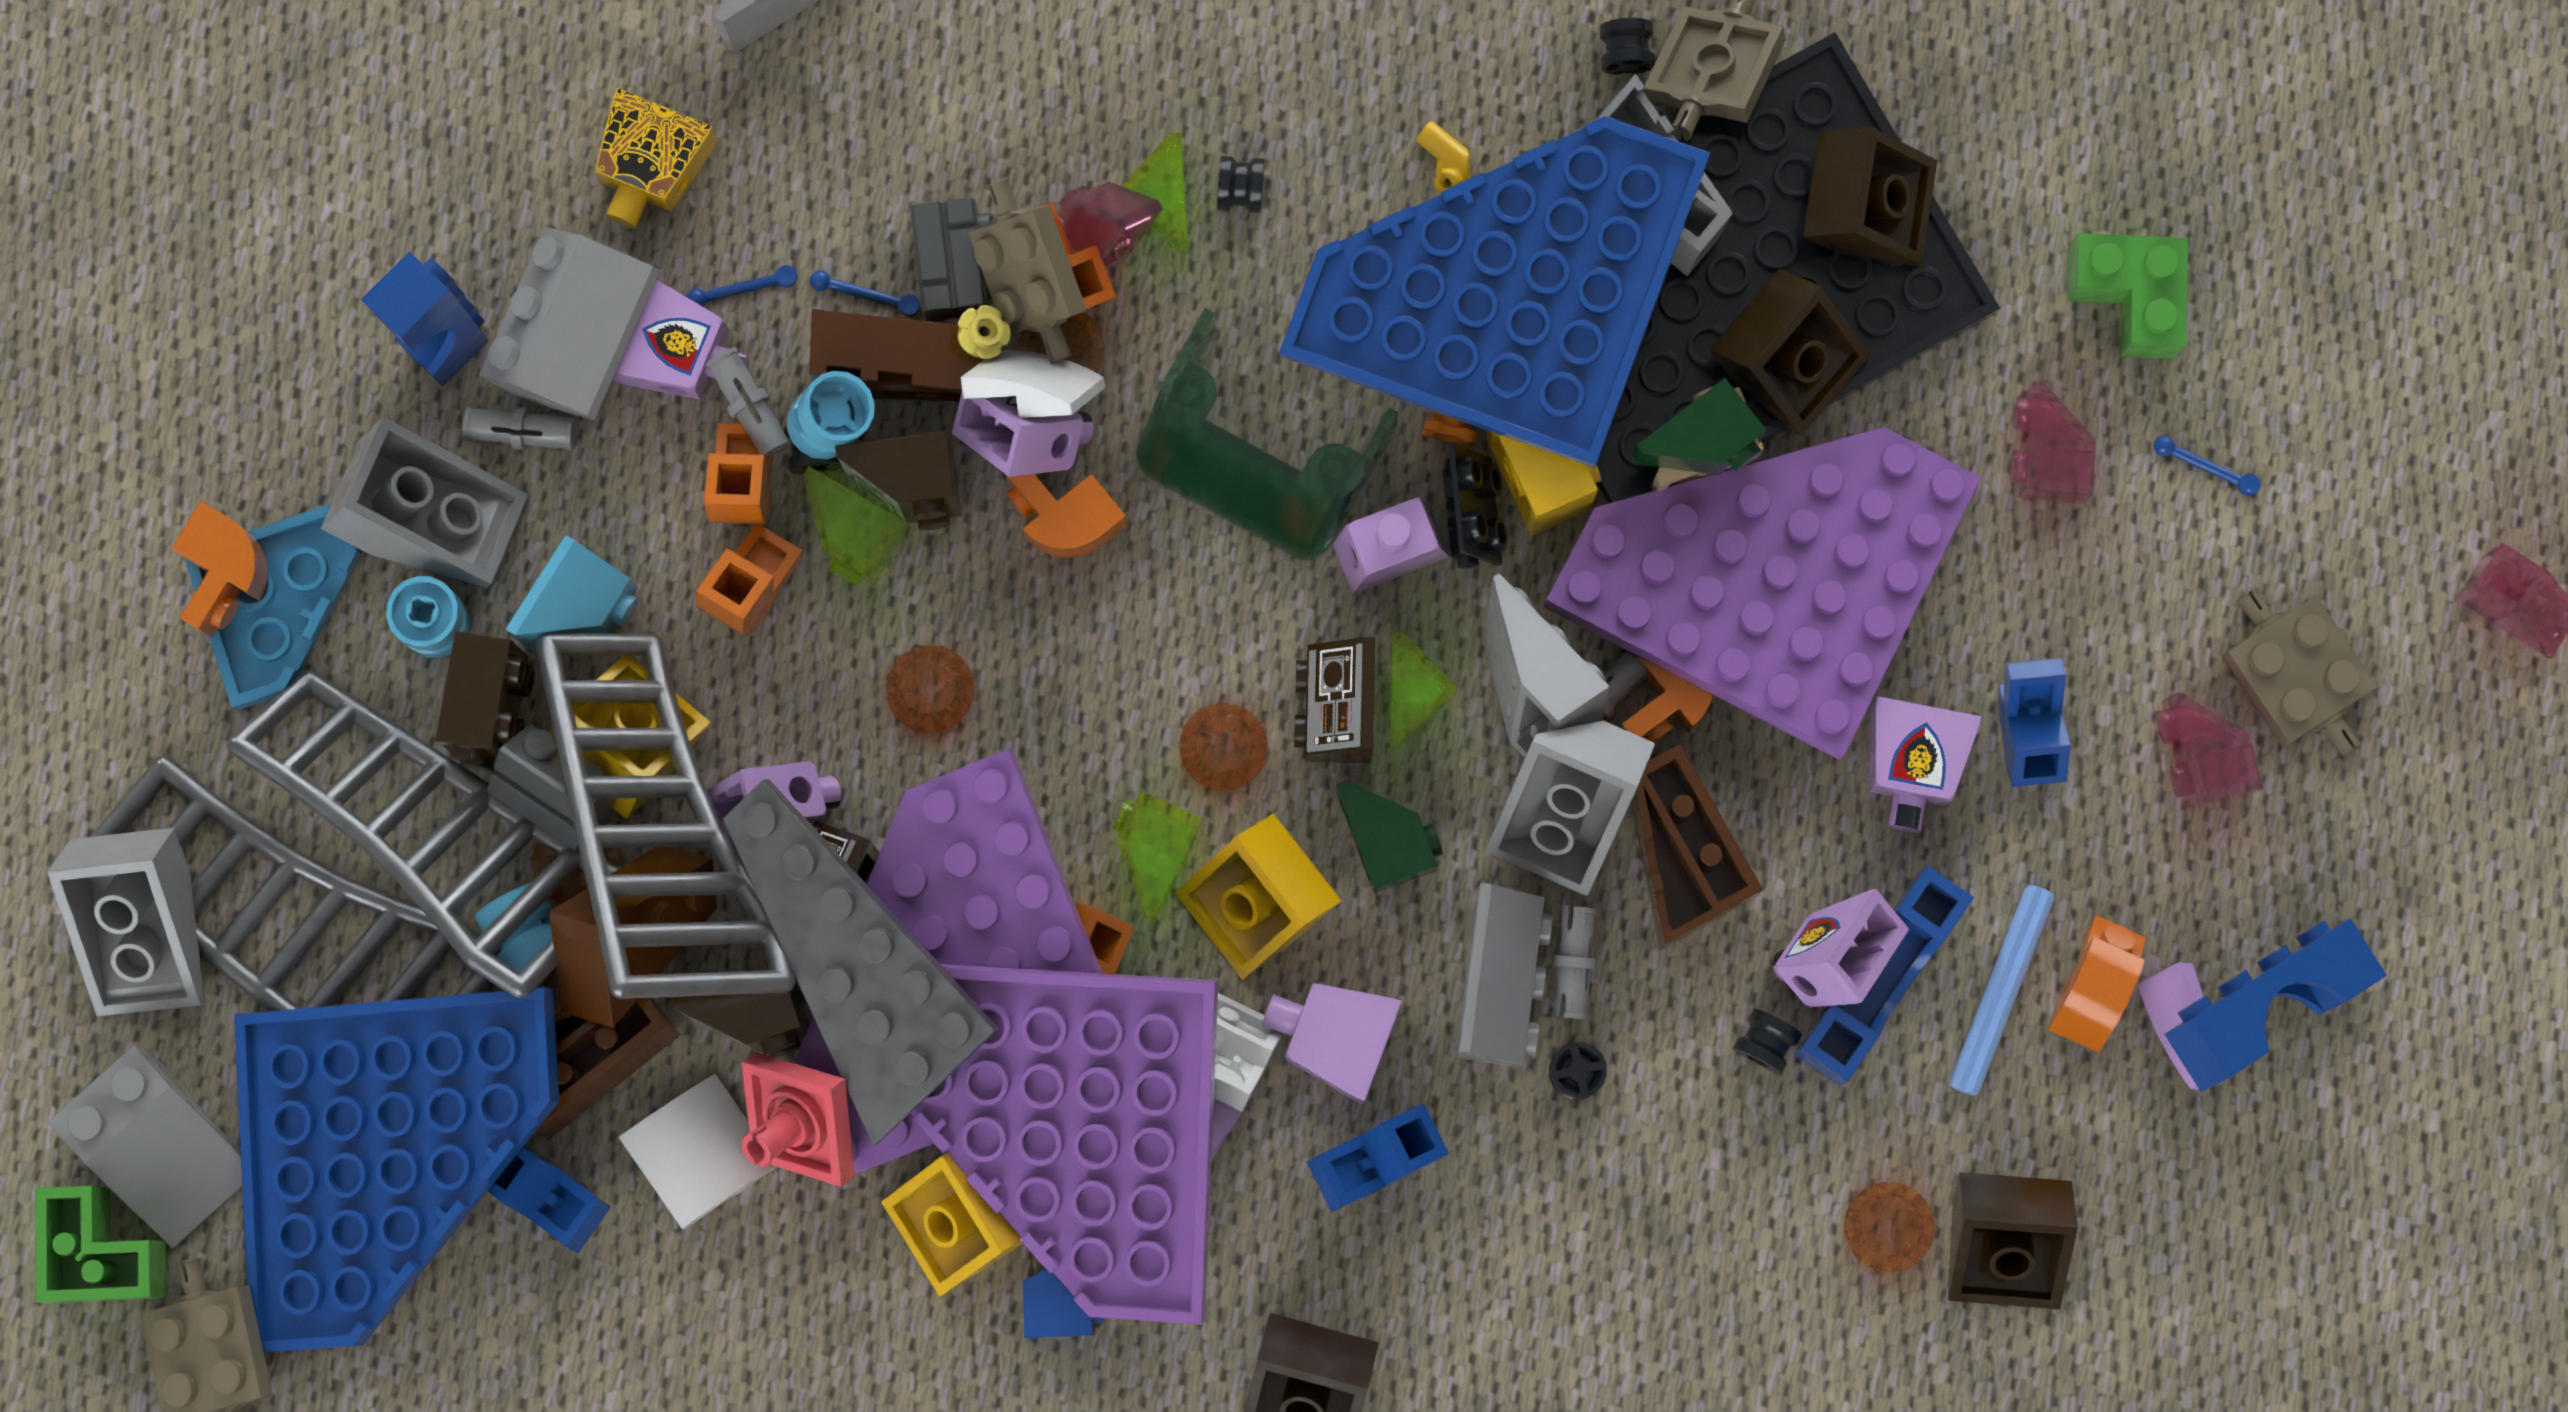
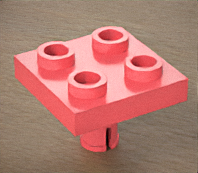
M754 1052L744 1059L741 1064L749 1133L741 1141L745 1157L754 1165L759 1163L760 1167L770 1164L839 1187L855 1177L845 1078L758 1052Z

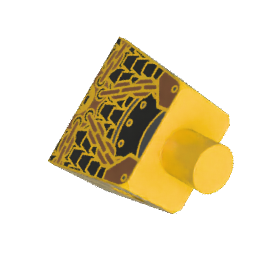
M617 88L611 104L595 170L603 185L616 190L605 216L622 226L635 229L647 203L672 212L717 144L718 138L713 127Z

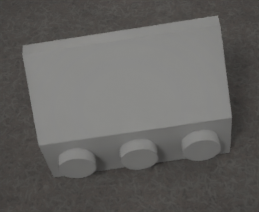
M544 227L540 239L533 249L532 257L517 291L511 298L509 309L497 336L489 348L488 356L479 376L526 402L595 420L660 270L582 235Z
M1605 721L1535 734L1485 852L1588 896L1639 785L1655 743Z
M1480 882L1475 896L1455 1059L1522 1067L1525 1055L1535 1056L1539 1023L1529 1022L1532 1000L1542 1001L1546 968L1536 967L1538 946H1549L1553 913L1543 912L1545 897Z

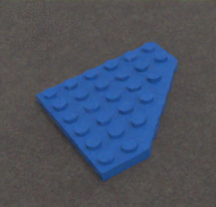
M1604 116L1584 125L1583 129L1562 139L1552 140L1513 158L1512 162L1484 175L1480 173L1442 191L1439 196L1413 208L1409 206L1370 224L1369 228L1341 241L1338 239L1317 250L1279 351L1280 357L1596 468L1708 164L1710 152Z
M535 988L527 997L522 999L515 998L506 991L234 1014L247 1285L250 1286L263 1352L364 1345L559 1103L553 988Z

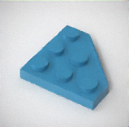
M331 504L248 531L257 540L265 554L268 567L266 589L260 602L240 591L236 598L239 602L238 609L231 622L222 630L218 628L212 638L209 637L231 708L236 711L273 699L300 674L361 557L358 548L320 529ZM184 558L194 591L196 592L207 571Z

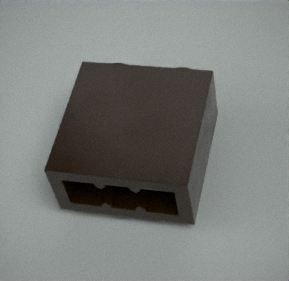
M455 631L435 741L450 752L449 758L460 761V765L463 767L493 771L499 749L504 743L525 729V720L518 718L521 697L529 698L531 696L535 678L534 665L527 664L529 656L511 639Z

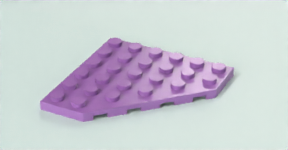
M1882 427L1749 464L1737 472L1731 469L1718 475L1713 474L1670 486L1658 492L1656 490L1595 507L1543 607L1841 760L1872 701L1981 477Z
M1012 748L904 792L867 886L939 964L1102 973ZM813 1016L794 1063L841 1077ZM846 1088L855 1174L934 1144L913 1121L914 1116L910 1113L879 1144L873 1146Z
M940 964L999 1029L911 1112L914 1116L913 1121L942 1153L946 1152L951 1156L953 1161L968 1176L966 1180L996 1213L1000 1212L1018 1232L1022 1243L1050 1274L1053 1272L1075 1296L1073 1300L1088 1317L1201 1325L1205 1321L1219 980Z

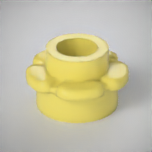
M982 305L977 310L970 308L961 315L958 321V341L961 347L972 356L981 359H992L1001 353V347L1006 346L1010 341L1011 331L1009 324L1002 320L1001 312L992 306ZM980 327H986L988 329V336H982L980 334Z

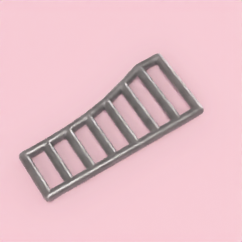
M545 633L540 635L536 640V650L612 995L619 999L785 993L792 990L795 985L792 966L781 947L747 870L728 837L703 783L686 733L661 637L656 634ZM561 656H644L649 680H566ZM655 702L662 728H577L571 703ZM669 750L677 775L587 776L582 751ZM686 798L697 823L598 825L592 799ZM709 846L723 871L609 875L603 848ZM736 894L752 921L620 925L614 897ZM763 943L769 970L631 975L625 948Z
M314 670L303 671L230 737L227 742V750L231 755L276 783L322 816L360 846L397 881L434 923L469 968L515 998L522 999L527 997L558 965V957L553 947V938L520 972L493 956V954L578 867L584 871L580 850L575 852L487 793L488 782ZM310 695L335 710L283 760L257 745ZM354 723L379 738L363 756L325 791L301 774ZM398 752L424 767L418 775L367 823L344 806ZM442 781L447 782L469 796L406 859L384 839ZM488 809L512 824L513 827L442 898L421 876ZM533 838L557 853L559 856L476 940L456 917ZM606 859L609 875L620 869V867Z
M159 756L152 762L90 836L123 833L166 782L189 801V804L169 826V828L175 827L181 847L207 816L233 834L192 883L195 915L251 848L277 863L276 869L217 939L196 923L199 955L268 1011L333 1006L401 922L433 932L434 934L378 1002L410 999L452 948L450 943L418 905L350 879L302 854L216 795L169 756ZM298 876L326 890V894L259 974L234 954ZM348 901L380 913L302 1008L277 989L278 985ZM459 920L467 929V931L471 934V936L476 940L479 937V935L470 927H468L465 923ZM497 950L493 956L497 958L500 952ZM474 971L455 995L485 993L493 983Z

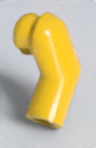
M1433 120L1430 121L1419 133L1416 142L1436 158L1434 186L1441 195L1442 191L1471 178L1470 153L1465 146Z

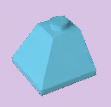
M565 535L506 627V630L523 647L531 652H537L536 640L545 633H610L615 623L622 627L632 616L638 604V598L633 596L638 587L625 574L574 539Z

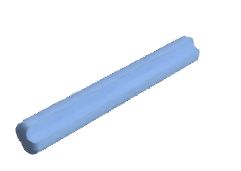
M2029 885L2023 891L1949 1081L1950 1086L1959 1092L1974 1096L1981 1090L2055 899L2054 894L2044 888Z

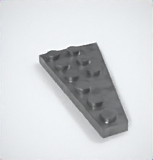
M764 779L723 820L781 947L792 966L793 973L841 1077L845 1078L846 1088L872 1145L875 1146L999 1028L771 780Z

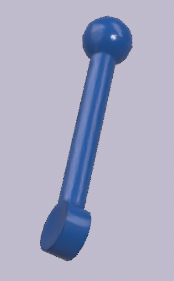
M784 265L779 267L774 275L708 291L693 288L687 293L686 297L704 307L708 301L774 285L789 288L796 283L797 273L793 267Z
M823 270L815 271L810 277V285L816 291L832 289L899 308L900 312L905 316H913L920 309L919 299L913 294H906L901 298L832 279Z
M2162 435L2154 441L2153 448L2159 456L2172 455L2236 485L2239 492L2243 495L2252 496L2260 489V480L2254 474L2238 475L2176 446L2170 436Z

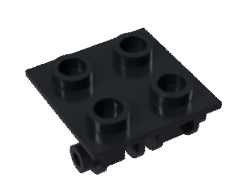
M1455 442L1448 443L1450 459H1447L1448 469L1442 472L1445 498L1454 500L1446 502V509L1450 511L1455 510L1456 516L1448 518L1447 522L1448 526H1457V529L1449 530L1451 558L1457 559L1458 568L1479 566V559L1496 566L1503 565L1501 550L1506 549L1508 539L1505 524L1502 518L1497 515L1496 496H1500L1502 492L1500 471L1496 464H1492V458Z

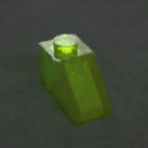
M808 466L803 474L821 549L826 558L832 561L828 570L854 586H857L861 579L874 586L907 532L904 521Z
M1140 790L1135 803L1128 799L1125 800L1115 820L1113 830L1120 832L1117 842L1145 919L1156 924L1202 826V819Z

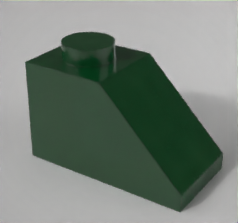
M1724 378L1637 444L1633 458L1639 465L1718 475L1731 465L1735 472H1737L1762 452L1757 444L1762 441L1767 430L1726 378Z
M1347 780L1336 784L1339 802L1373 894L1436 871L1438 865L1435 857L1443 855V851L1432 823L1423 826L1418 813Z

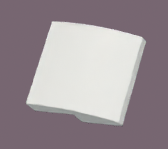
M1001 351L998 356L983 360L961 376L963 399L1016 396L1019 418L1073 415L1105 388L1104 377L1086 367L1065 359L1050 363L1048 355L1025 351Z
M1218 993L1214 1099L1242 1112L1283 1033L1262 1026L1265 1015Z
M716 1074L676 1097L618 1137L677 1223L684 1230L730 1197L738 1195L776 1167L770 1164L760 1167L759 1163L754 1165L745 1157L741 1141L749 1133L748 1119Z

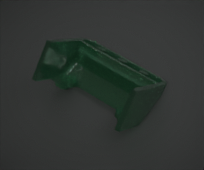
M1204 308L1163 380L1137 444L1136 458L1138 466L1142 473L1154 482L1293 558L1302 561L1316 560L1325 555L1331 548L1397 430L1399 412L1390 407L1388 408L1363 454L1342 444H1326L1314 451L1303 471L1292 467L1206 420L1216 401V384L1210 373L1197 364L1216 333L1215 312Z

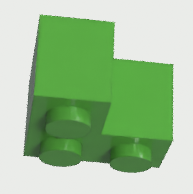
M2078 233L2068 247L2067 301L2121 304L2120 357L2175 359L2186 346L2188 238Z
M92 1185L35 1188V1303L56 1304L167 1298L166 1242L155 1240L110 1242V1188Z

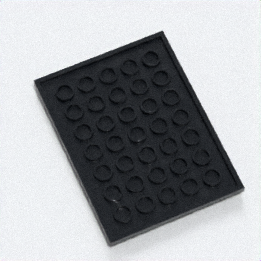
M1835 32L1773 66L1747 123L1712 115H1703L1700 117L1690 140L1684 141L1683 135L1681 140L1676 138L1681 143L1710 152L1705 174L1733 214L1721 237L1688 276L1670 264L1597 463L1601 475V481L1598 482V485L1609 503L1653 491L1651 486L1659 467L1644 466L1637 463L1633 458L1637 444L1693 403L1692 397L1695 394L1714 387L1724 378L1734 389L1739 387L1709 349L1779 269H1783L1821 286L1871 353L1868 360L1828 406L1997 314L2000 309L1933 195L1922 265H1907L1840 254L1803 237L1805 214L1809 203L1814 171L1813 164L1817 152L1819 133L1872 126L1899 140ZM1740 388L1746 405L1767 430L1761 443L1789 429Z

